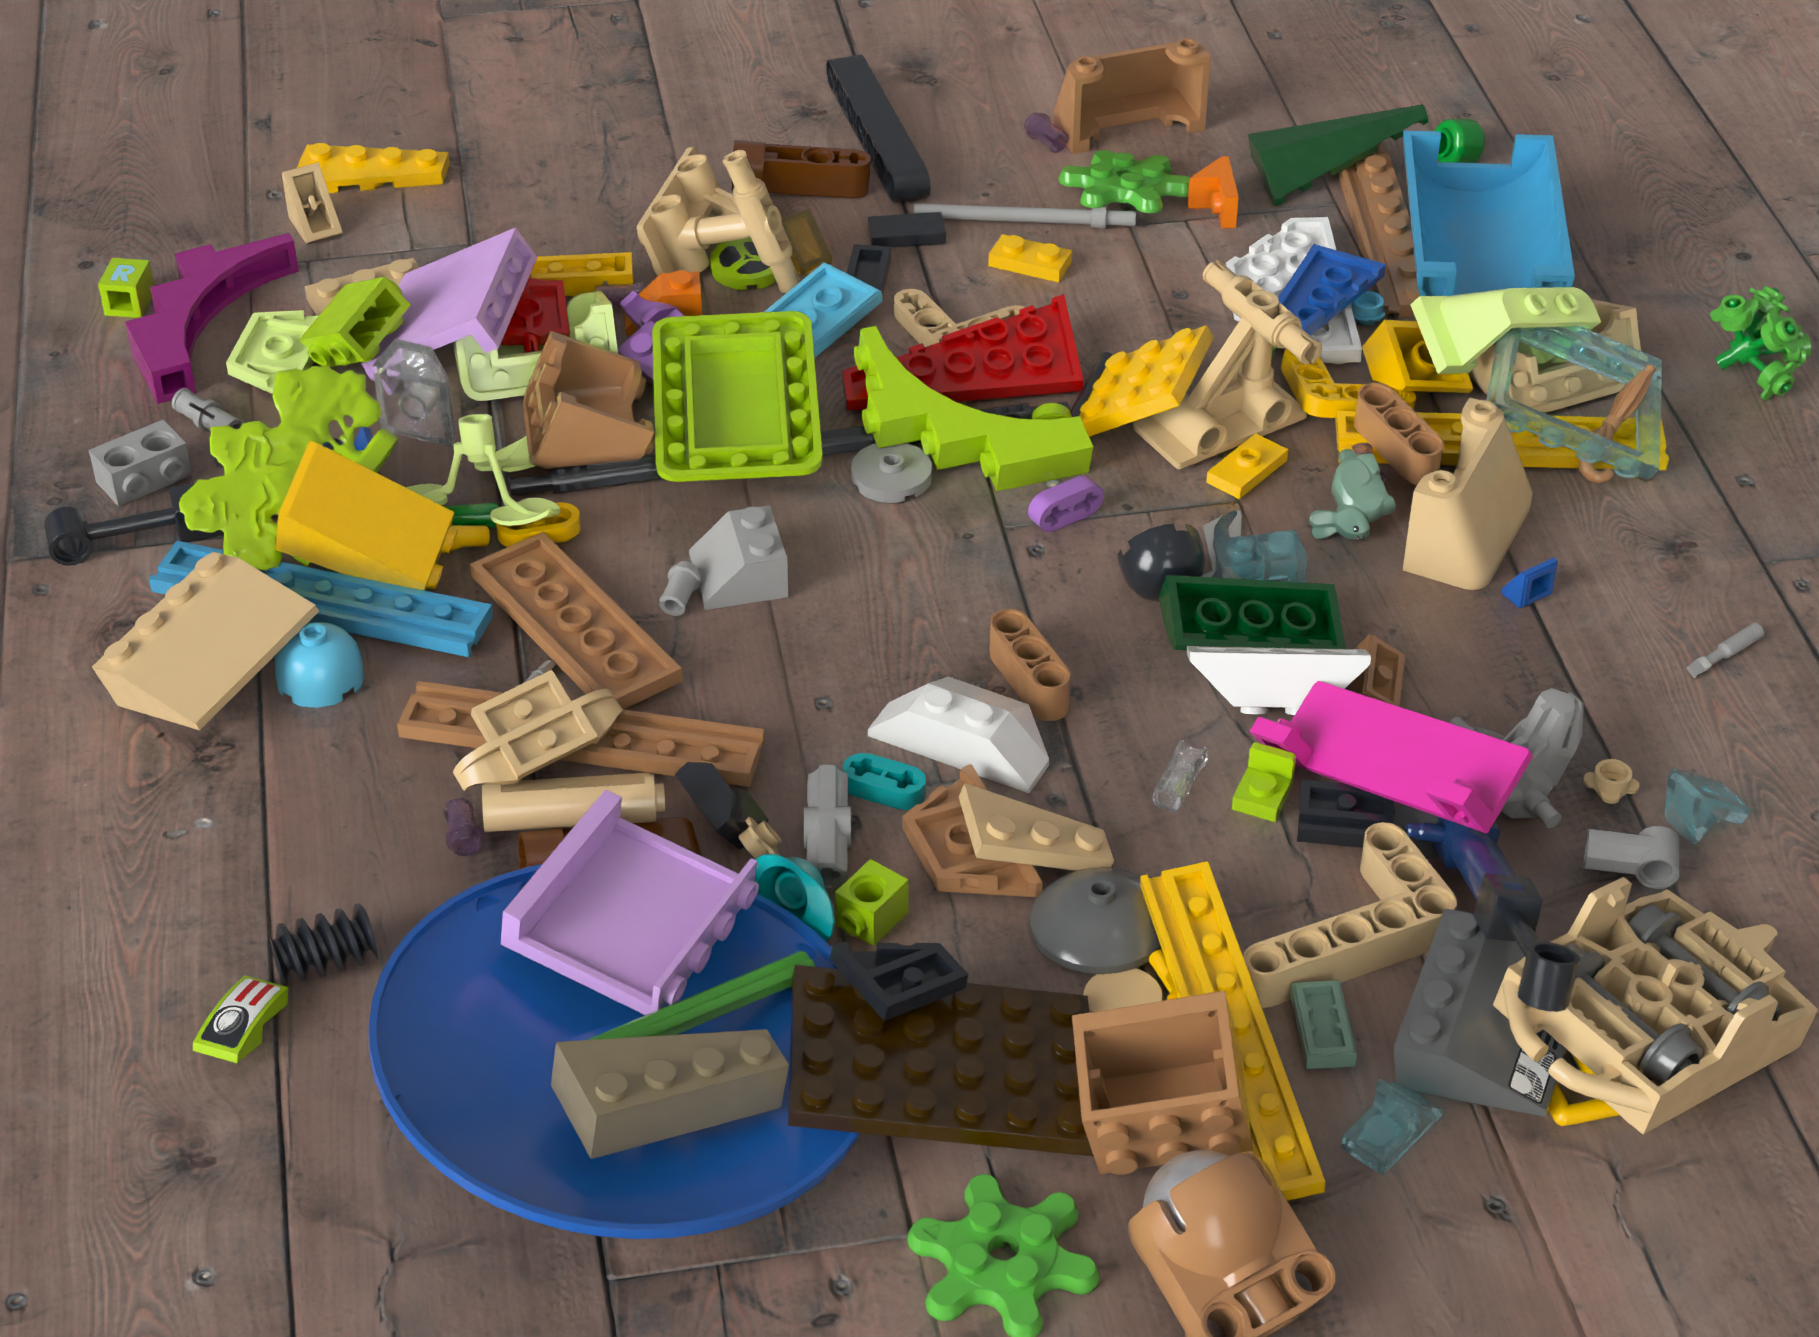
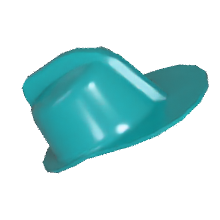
M763 854L754 859L757 861L754 882L759 884L757 894L771 900L795 915L828 942L833 934L835 918L833 905L825 891L824 879L818 868L810 861L800 857L785 858L778 854Z

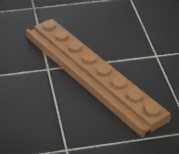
M1384 140L1377 144L1376 152L1337 174L1363 258L1386 264L1385 276L1372 286L1373 291L1380 294L1384 299L1383 309H1386L1384 318H1388V314L1397 313L1399 318L1415 317L1411 304L1420 295L1417 287L1411 219Z
M417 681L416 692L411 694L397 723L399 737L478 748L487 743L471 716L472 708L502 694V692ZM623 709L624 713L616 717L610 730L597 744L592 743L560 759L563 761L675 776V773L687 762L712 763L728 784L750 787L760 759L761 747H764L765 729Z

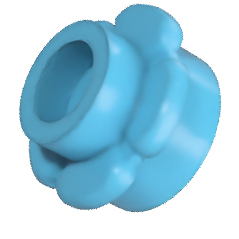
M1366 291L1353 301L1351 308L1355 321L1361 325L1368 326L1382 320L1385 317L1386 309H1383V297L1376 292Z

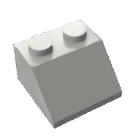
M770 505L728 511L689 549L690 562L696 565L700 571L701 583L698 589L704 610L789 597L787 555Z

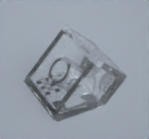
M394 339L372 365L377 401L382 412L380 416L381 429L454 448L453 444L457 443L448 375L432 347Z

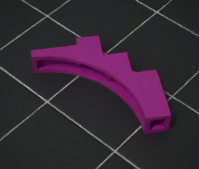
M290 233L217 252L212 244L174 253L179 280L150 287L155 314L125 321L131 353L158 404L171 401L175 393L182 388H187L196 394L191 368V355L195 343L204 328L225 306L263 284L299 272L295 244Z

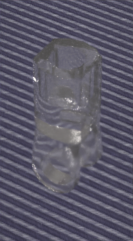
M1179 740L1169 764L1152 792V800L1156 807L1171 812H1176L1180 809L1191 787L1207 764L1209 747L1202 746L1201 749L1188 746L1187 740Z

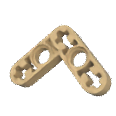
M905 289L897 292L894 296V317L919 344L923 343L925 347L941 342L944 335L996 317L1005 320L1020 314V309L1025 308L1019 305L1008 306L956 324L921 290ZM926 325H935L936 327H925V326H926Z

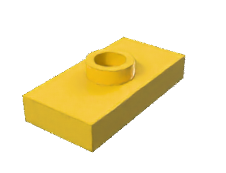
M1255 433L1207 471L1206 483L1241 499L1288 461L1289 449Z

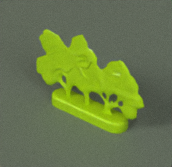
M327 365L321 367L312 366L305 371L297 368L278 371L275 375L272 395L281 419V423L277 427L269 428L261 421L243 423L239 429H234L227 425L210 427V453L224 466L225 474L211 479H198L180 498L179 508L180 512L185 515L187 528L191 531L198 530L206 533L222 530L224 532V555L240 558L259 570L266 571L270 568L279 567L282 560V552L275 550L277 523L272 521L271 516L279 514L309 440L320 445L329 442L334 447L332 451L376 473L382 468L399 441V437L386 429H381L374 435L364 450L358 451L355 449L353 441L354 429L368 427L376 423L382 414L379 402L366 392V376L364 374H357L353 370L339 374ZM346 415L354 420L351 427L345 423L344 417ZM333 420L338 421L344 432L339 437L344 442L342 445L338 444L331 437L328 426ZM293 556V558L296 561H298L306 567H310L312 564L311 562Z

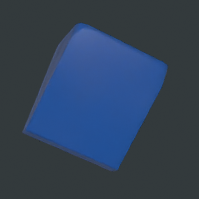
M1553 557L1521 572L1501 589V593L1518 608L1525 607L1552 594L1558 560Z

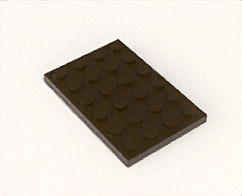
M794 965L791 997L788 1126L1094 1157L1081 1117L1072 1015L1089 1013L1088 996L967 983L966 988L884 1021L839 969Z

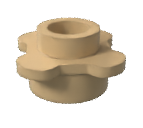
M1616 759L1600 761L1595 767V772L1586 773L1583 779L1586 787L1593 788L1597 795L1601 797V800L1609 804L1618 803L1619 799L1626 794H1636L1640 786L1639 782L1632 778L1631 768L1626 763Z
M748 817L745 821L749 827L739 835V839L755 859L763 854L780 855L778 845L782 841L775 830L765 821L758 825L751 817Z

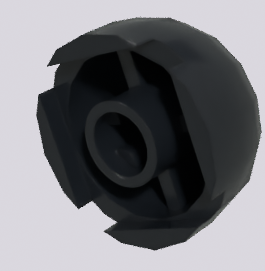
M1174 523L1150 528L1128 541L1130 549L1125 554L1120 549L1117 555L1122 575L1128 586L1140 597L1160 602L1159 594L1166 575L1202 577L1204 575V548L1198 530L1192 525L1185 524L1187 531H1176Z

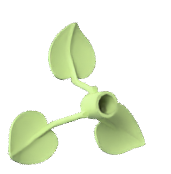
M472 414L458 420L461 442L453 444L454 456L448 481L444 486L428 483L406 487L439 505L446 504L448 502L447 495L451 494L454 490L461 457L464 454L467 455L469 462H474L475 469L493 471L505 506L491 511L490 516L493 522L506 526L524 525L536 522L542 518L561 514L560 507L550 500L527 498L516 502L509 496L501 470L506 472L520 471L535 465L530 464L526 436L495 452L496 445L492 416L488 414Z

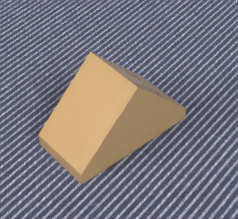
M319 163L282 172L288 217L305 243L309 244L341 235L343 232Z

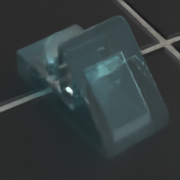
M1673 768L1668 774L1665 818L1693 845L1701 840L1714 822L1720 823L1723 819L1741 825L1752 812V809L1722 782L1677 768Z
M1379 1079L1376 1083L1373 1106L1343 1134L1341 1149L1379 1174L1384 1175L1442 1117L1443 1109L1402 1083Z

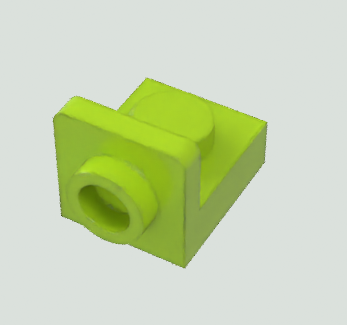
M1257 742L1253 743L1249 750L1248 768L1233 795L1232 810L1276 822L1293 787L1296 755L1292 752Z

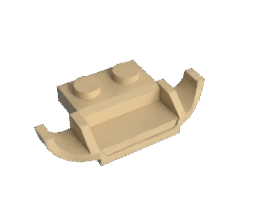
M550 670L472 708L471 716L487 743L465 756L456 765L453 774L463 791L477 784L506 785L518 783L523 777L592 743L597 744L610 730L616 717L624 713L612 690L606 688L595 690L571 701L553 670Z

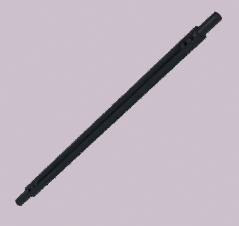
M1066 401V402H1059V403H1058V404H1061V405L1067 407V408L1070 410V407H1069V404H1068L1067 401ZM1029 403L980 409V411L1001 416L1006 413H1018L1022 419H1032L1033 411L1041 405L1030 407ZM864 426L821 432L822 456L860 451L876 443L873 434H867ZM921 440L908 442V444L919 443ZM656 455L643 456L639 460L550 469L549 474L509 479L511 496L548 490H552V493L556 494L663 478L658 475L656 470Z

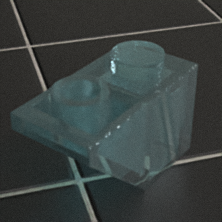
M1296 530L1213 540V549L1223 573L1231 579L1305 582L1308 556Z

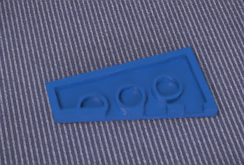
M1313 244L1278 296L1279 302L1300 319L1302 329L1311 336L1385 276L1386 264Z

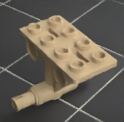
M695 147L687 148L637 225L639 241L645 246L656 276L661 273H672L678 270L702 272L710 264L705 251L710 244L751 238L762 263L770 266L779 291L782 293L790 291L802 281L791 260L793 248L783 228L780 212L773 205L765 183L755 177L746 152L744 150L734 151L726 155L722 161L735 186L733 194L720 188L707 156L698 154Z
M1216 260L1215 263L1211 262L1205 268L1203 280L1222 294L1225 306L1241 318V320L1190 396L1187 393L1185 394L1180 406L1133 422V430L1176 469L1185 468L1237 447L1255 433L1264 436L1306 419L1307 413L1301 409L1298 401L1273 381L1274 369L1271 367L1272 347L1288 349L1305 365L1309 364V360L1311 363L1315 362L1322 352V344L1302 329L1300 319L1283 306L1275 294L1265 291L1247 276H1237L1219 260Z

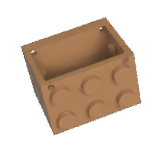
M1225 991L1072 1015L1082 1123L1100 1175L1107 1173L1125 1175L1134 1172L1136 1169L1164 1165L1180 1154L1196 1150L1215 1151L1228 1156L1249 1150L1254 1151L1240 1047Z

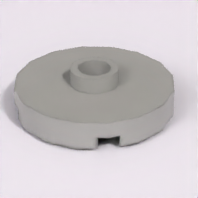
M875 443L861 449L852 460L851 481L853 486H858V492L864 497L877 502H904L905 496L915 493L916 498L922 495L931 485L932 462L929 456L919 447L908 443L878 448Z

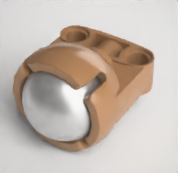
M1196 1150L1172 1158L1155 1173L1147 1187L1143 1208L1130 1219L1127 1225L1132 1245L1147 1266L1185 1331V1337H1213L1208 1330L1207 1320L1220 1324L1225 1332V1337H1267L1307 1312L1326 1296L1335 1284V1270L1332 1263L1326 1256L1317 1251L1278 1187L1276 1179L1266 1163L1250 1150L1246 1153L1239 1152L1231 1156L1215 1151ZM1295 1272L1305 1275L1310 1280L1312 1291L1303 1289L1297 1283Z

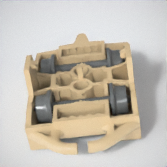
M1622 877L1591 892L1569 932L1551 941V943L1570 948L1580 957V964L1568 1008L1560 1012H1548L1533 1008L1518 998L1517 991L1526 960L1525 957L1508 967L1493 1006L1509 1019L1511 1031L1517 1044L1534 1062L1541 1060L1549 1049L1548 1045L1536 1035V1033L1544 1029L1594 1073L1587 1074L1577 1070L1563 1058H1559L1550 1066L1548 1070L1550 1076L1570 1090L1603 1100L1644 1135L1798 1049L1818 1009L1783 977L1786 971L1768 955L1778 933L1773 926L1760 924L1736 929L1711 911L1703 914L1668 889L1657 894L1641 897L1626 905L1632 883Z

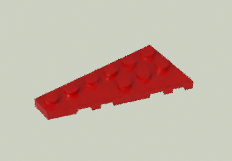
M1064 294L1052 298L1049 305L1037 309L1033 305L1022 308L1017 316L1005 320L996 317L942 336V341L927 347L923 343L909 347V353L896 357L906 370L926 386L955 402L1077 392L1082 390L1084 382ZM857 366L842 370V385L847 411L867 409L868 393L864 370H858Z

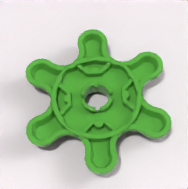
M1100 150L1095 152L1090 167H1063L1058 181L1064 186L1085 188L1080 198L1081 205L1085 207L1101 208L1113 202L1132 204L1138 211L1143 213H1157L1163 209L1161 196L1188 197L1190 177L1170 175L1171 164L1166 156L1153 155L1144 160L1137 161L1129 153H1113L1108 150Z
M980 1174L971 1179L964 1191L965 1202L969 1208V1214L959 1221L945 1222L925 1217L917 1220L908 1232L907 1243L915 1254L938 1259L947 1269V1276L931 1288L925 1300L927 1312L937 1320H954L970 1306L984 1304L994 1307L1001 1314L1003 1328L1010 1337H1037L1043 1328V1316L1039 1311L1038 1301L1044 1293L1050 1290L1061 1289L1083 1295L1095 1290L1100 1282V1272L1090 1257L1068 1252L1058 1244L1060 1236L1066 1230L1072 1228L1077 1223L1079 1217L1078 1206L1072 1197L1066 1193H1053L1036 1206L1028 1208L1014 1206L1003 1198V1190L993 1176ZM1005 1243H1009L1010 1249L1015 1251L1017 1255L1008 1260H998L989 1253L996 1248L1004 1247Z

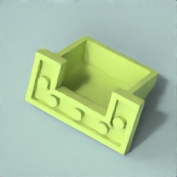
M1575 287L1508 288L1452 296H1419L1411 304L1438 374L1469 373L1477 366L1475 359L1501 337H1514L1520 353L1536 355L1538 370L1566 363L1563 353L1601 322L1591 298L1584 291Z

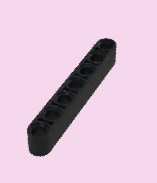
M861 54L827 60L826 73L830 89L864 152L870 155L871 164L892 202H900L929 197L931 186L928 170L864 56Z

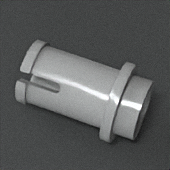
M681 561L670 568L668 572L669 582L659 600V607L662 611L672 616H679L685 612V607L692 591L698 589L701 583L698 567L687 561Z

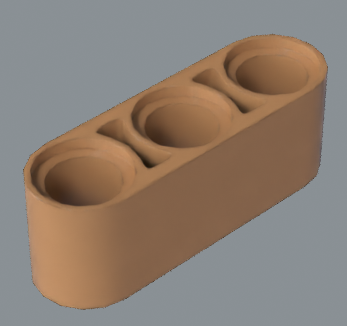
M1374 382L1363 385L1358 391L1354 420L1356 430L1411 484L1418 485L1423 476L1440 470L1444 449L1442 438L1392 388L1385 384Z
M1003 609L994 613L990 620L989 656L992 662L1023 703L1029 704L1031 712L1036 718L1043 721H1056L1065 717L1069 712L1071 673L1067 666L1026 614L1016 609Z

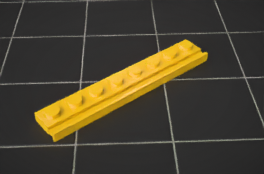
M1337 410L1335 424L1337 450H1339V453L1342 450L1349 449L1356 454H1373L1377 463L1389 464L1354 427L1356 411ZM1416 412L1444 441L1441 465H1457L1463 430L1461 422L1462 413ZM1503 414L1523 467L1579 468V457L1589 442L1585 435L1602 426L1603 421L1606 419V417ZM1628 418L1622 422L1617 432L1614 433L1611 452L1607 454L1605 451H1602L1594 463V468L1666 471L1669 456L1666 454L1667 445L1662 418Z
M1208 861L1161 871V876L1149 878L1147 874L1140 876V887L1178 997L1182 998L1225 991L1240 1047L1253 1152L1266 1163L1287 1201L1324 1193L1325 1179Z

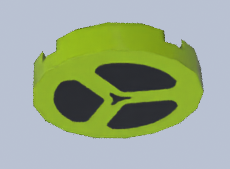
M751 238L723 242L717 245L711 252L710 268L712 276L725 287L735 290H747V285L757 284V289H762L776 283L770 266L762 263Z

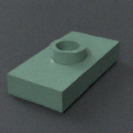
M1340 980L1291 983L1290 998L1305 1068L1355 1067L1357 1052Z

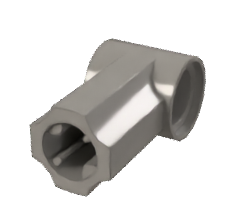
M1663 826L1645 828L1639 835L1588 829L1583 868L1633 874L1646 887L1653 889L1668 888L1679 879V837L1676 832Z

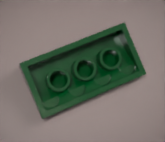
M1166 575L1159 594L1165 630L1174 650L1187 651V646L1346 649L1335 584Z

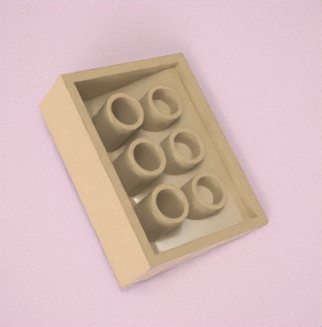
M211 552L209 555L201 558L196 563L195 569L180 583L172 586L166 592L165 597L150 612L140 616L136 620L135 626L119 641L111 644L105 650L104 656L92 668L117 706L201 730L319 610L312 602L242 559Z

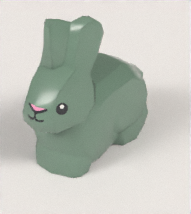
M1345 449L1339 453L1338 459L1340 464L1334 472L1331 494L1338 507L1334 511L1316 510L1309 516L1312 535L1316 540L1325 539L1337 533L1347 539H1365L1371 534L1369 522H1374L1381 516H1387L1396 512L1394 498L1389 496L1380 477V468L1374 455L1356 454L1349 449Z

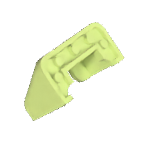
M602 291L582 293L574 296L567 304L570 338L618 354L612 303ZM472 335L452 342L463 390L470 398L476 401L524 396L529 380L544 348V345H539L540 351L524 353L523 345H500L498 349L485 353Z

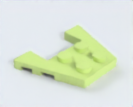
M304 310L253 313L226 361L228 375L273 394L275 375L278 371L295 368L305 371L312 367L314 361L308 355V349L299 339L319 315L305 316Z

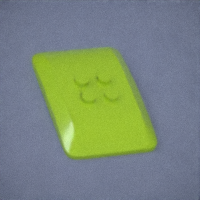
M797 311L677 316L663 318L655 323L652 329L656 470L661 478L673 482L803 476L816 472L822 466L823 457L812 323L806 314Z

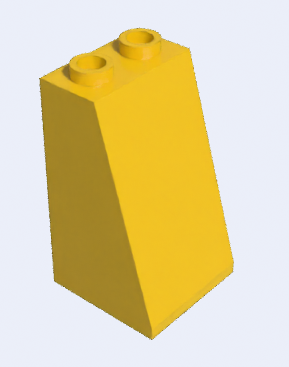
M309 440L278 514L275 550L345 575L427 591V588L436 590L444 566L437 564L442 552L450 554L458 530L451 528L454 516L453 511Z

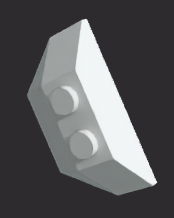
M1187 646V656L1190 662L1233 706L1241 707L1240 712L1245 714H1266L1268 707H1285V713L1295 715L1310 689L1317 681L1345 689L1371 664V655L1366 649Z
M951 677L928 683L889 702L868 728L869 737L958 769L972 764L979 776L1030 794L1049 766V757L1029 704Z

